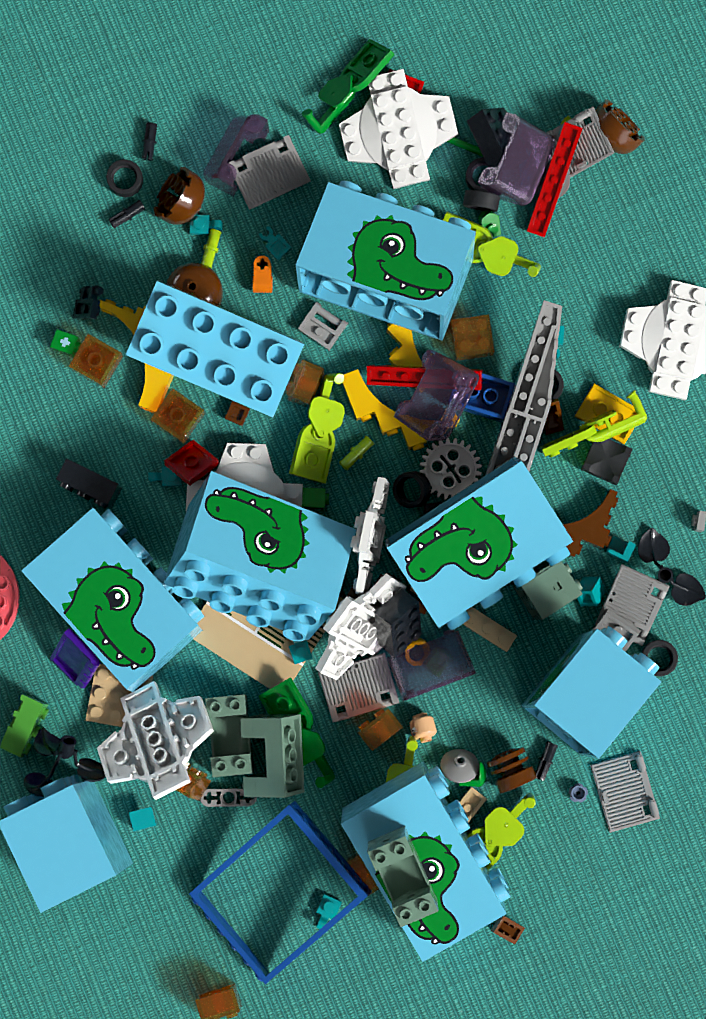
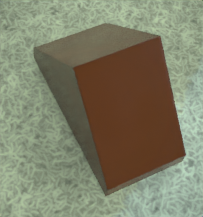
M559 399L551 400V406L543 428L545 435L564 430Z
M504 915L493 921L489 929L498 936L516 944L525 927Z

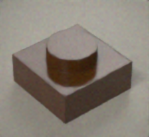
M232 401L225 420L243 427L250 409Z

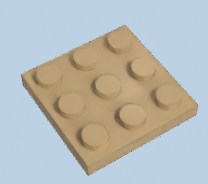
M100 664L94 673L86 721L122 727V719L125 716V712L120 698L132 692L127 690L103 664ZM153 676L150 677L147 681H145L139 688L151 683L153 680Z

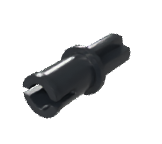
M146 123L145 136L142 140L144 143L142 160L147 159L148 153L147 161H153L154 147L157 144L155 141L156 123Z
M138 200L127 208L123 207L121 212L109 218V222L113 228H116L128 220L131 221L134 216L146 209L142 202Z
M548 741L542 756L538 758L540 761L535 771L536 779L541 781L545 780L550 765H553L552 760L558 748V745Z

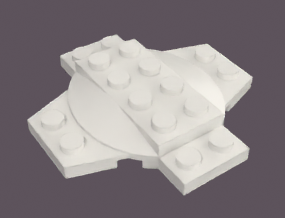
M404 69L377 75L368 85L371 97L364 108L339 124L348 162L377 163L389 171L393 189L429 181L430 177L426 161L433 149L458 135L449 96L419 94L409 88Z
M672 280L670 281L667 299L657 306L628 308L626 310L619 346L637 358L646 361L647 368L652 373L648 392L686 400L690 381L701 374H706V288Z
M227 443L215 473L302 507L303 484H286L281 481L273 471L266 444ZM198 480L191 486L187 484L186 511L205 480Z
M378 477L377 482L374 481L372 493H374L373 500L366 513L360 512V517L356 516L354 527L357 528L356 536H352L351 547L353 552L357 554L358 578H355L353 584L355 594L358 596L369 591L373 576L371 571L374 568L371 566H376V563H379L386 529L384 524L385 517L380 516V514L385 513L384 509L386 508L390 485L386 478Z
M386 573L367 593L356 599L349 596L338 604V609L327 619L326 625L323 627L329 633L328 645L315 669L337 680L354 663L352 658L355 659L356 655L364 656L367 653L373 656L377 655L382 647L378 645L374 612L400 589L405 590L407 586Z
M154 681L120 698L125 712V716L122 719V729L118 733L115 731L97 747L107 781L110 784L136 779L147 782L152 797L156 800L190 783L191 781L186 769L188 768L187 762L191 753L214 732L203 699L200 696H194L171 702L161 697L158 685Z

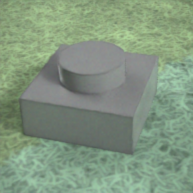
M698 511L696 515H693L691 525L694 526V531L703 532L706 523V512Z

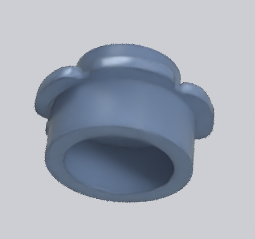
M580 783L571 786L569 789L570 799L573 802L579 801L580 803L585 801L586 795H588L587 788L583 787Z

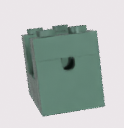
M560 561L553 566L548 565L536 573L537 576L520 587H513L534 620L545 619L582 595L581 589L583 588L577 579L573 580L570 575L572 570L566 562Z
M247 695L205 698L206 710L214 730L210 734L212 777L253 773L251 738H241L240 718L249 717Z
M259 714L240 718L241 738H265L267 772L243 777L242 788L244 790V797L286 798L304 793L301 714Z
M403 826L368 841L367 853L375 871L378 870L392 900V909L400 927L438 912L437 897L406 827Z

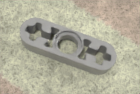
M243 788L206 789L202 792L200 800L207 807L252 806L256 802L257 797L251 799L250 803H246V799H240V803H236L238 799L236 791H240V796H244ZM208 792H211L212 796H218L217 792H221V804H217L218 799H213L211 803H208L207 800H204V796H207ZM226 792L233 793L234 801L232 803H226L223 800V795Z

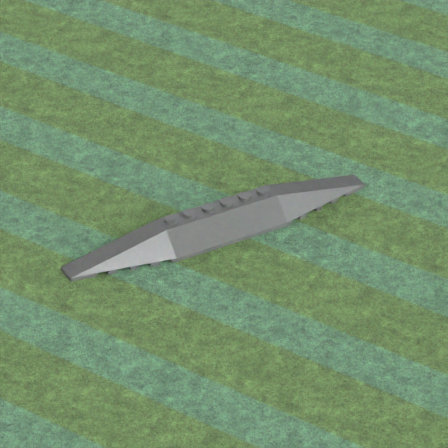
M543 300L485 475L513 457L520 459L527 470L530 471L551 406L562 313L561 305Z

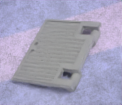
M594 107L580 112L574 118L567 121V123L583 128L568 169L570 178L614 154L609 140L600 129L599 118ZM590 117L592 122L585 125L584 119ZM564 123L553 130H549L537 139L547 162L552 160ZM553 138L555 144L549 147L546 141Z
M289 135L277 142H272L248 153L236 161L233 160L227 163L249 210L311 182ZM287 146V151L279 152L278 149ZM246 165L247 169L241 172L238 171L237 168Z
M621 564L595 625L606 611L610 609L635 627L641 629L639 636L633 642L643 646L670 586ZM654 587L660 589L657 596L651 594Z
M385 653L355 661L337 680L318 672L332 722L342 721L399 703ZM390 693L391 698L381 700L380 694ZM345 705L346 711L337 714L336 708Z
M641 751L590 765L610 833L660 819ZM636 760L638 769L632 770L630 761ZM649 805L651 814L645 815L643 806Z

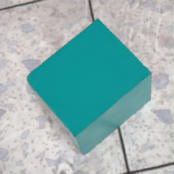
M613 536L605 553L627 563L636 544L630 541L625 542Z
M583 577L580 581L583 588L581 589L582 595L577 597L580 606H598L605 594L601 577Z
M152 807L129 812L133 832L158 825L157 821H155Z

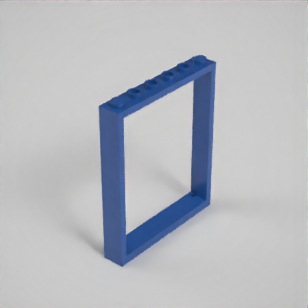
M294 801L189 894L194 904L200 906L204 911L205 917L217 926V931L227 938L231 948L234 951H238L242 956L243 962L253 969L256 978L267 984L363 901L372 891L296 801ZM289 815L358 897L269 972L203 894L202 890L284 817Z

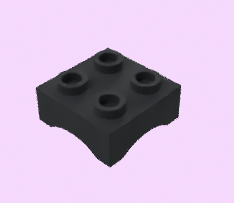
M610 439L602 442H593L581 470L617 485L633 449Z

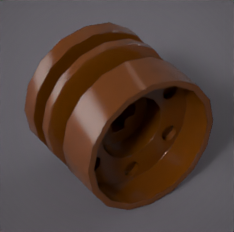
M524 747L504 751L487 762L488 767L495 765L498 767L491 771V775L501 773L502 777L495 781L500 794L537 778L532 766H522V763L529 759L528 756L518 757V755L526 752Z

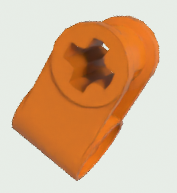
M258 256L254 260L253 293H272L271 262L266 256ZM264 261L265 265L268 266H265L264 269L261 270L260 266L258 265H261V262Z

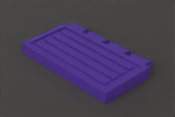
M70 628L63 633L50 657V660L76 686L78 685L82 689L86 688L100 665V660L95 653Z

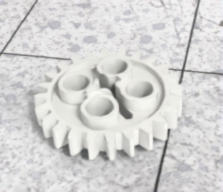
M447 438L446 443L443 444L440 439L439 446L433 443V450L426 449L429 455L422 456L426 462L420 463V466L425 467L423 470H420V473L425 474L432 487L431 494L435 491L438 492L437 498L441 494H444V500L448 498V495L453 497L473 482L478 481L475 476L481 475V472L477 471V469L481 468L482 465L476 464L480 457L474 458L473 455L476 453V450L470 452L471 445L469 444L464 447L463 440L460 444H457V438L454 439L453 443H450L449 438ZM450 451H454L457 453L458 458L452 461L448 458L447 454ZM440 455L444 456L446 462L450 467H455L453 471L461 480V483L457 482L456 478L454 477L451 471L448 473L446 472L448 467L444 463V461L441 460ZM439 462L442 464V470L439 472L434 471L432 464ZM467 467L469 474L467 476L460 475L459 468ZM451 478L454 484L451 487H446L443 484V480Z

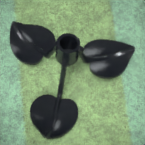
M650 528L645 532L638 545V555L643 562L650 563L653 561L659 568L654 576L656 580L665 584L670 582L674 586L671 590L673 600L682 606H689L706 598L705 591L695 577L682 573L676 577L674 582L672 570L663 567V565L657 562L665 560L670 553V546L665 537L654 528Z
M43 727L35 737L33 744L35 751L43 756H58L47 777L38 772L29 773L24 778V787L29 793L44 797L40 788L54 782L50 779L60 759H69L72 755L74 764L78 767L77 774L82 779L89 782H98L106 778L101 763L89 758H81L78 762V750L75 749L76 739L74 737L64 735L60 739Z

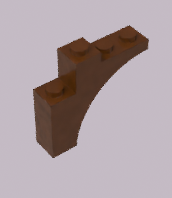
M610 489L600 506L587 517L573 523L563 524L573 540L572 543L566 546L570 552L568 557L574 558L575 555L579 556L583 547L580 544L581 541L599 549L608 546L612 536L609 535L610 530L604 528V525L608 526L612 515H609L611 507L615 508L619 499L616 497L617 491Z

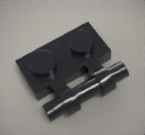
M98 285L84 286L79 291L80 299H77L75 302L72 318L78 320L97 319L100 313V300H97V297L104 293V289Z

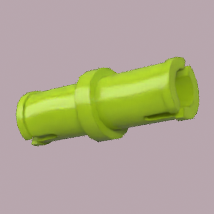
M215 229L209 230L207 243L203 247L204 254L201 264L211 269L215 254L219 250L217 246L221 232Z
M365 436L355 447L352 446L350 448V452L339 461V464L348 471L358 459L361 460L363 458V454L374 445V442L368 436Z

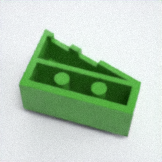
M28 694L21 695L20 700L22 702L18 710L14 711V718L0 744V748L18 757L28 755L32 747L30 742L40 731L41 727L38 725L41 719L45 720L49 709H47L49 704Z

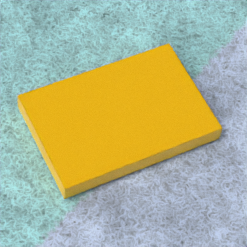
M594 383L574 417L586 423L599 415L614 410L617 415L608 419L612 425L637 413L633 405ZM598 424L594 425L598 431L607 427L606 424L598 426ZM634 428L611 438L625 445Z

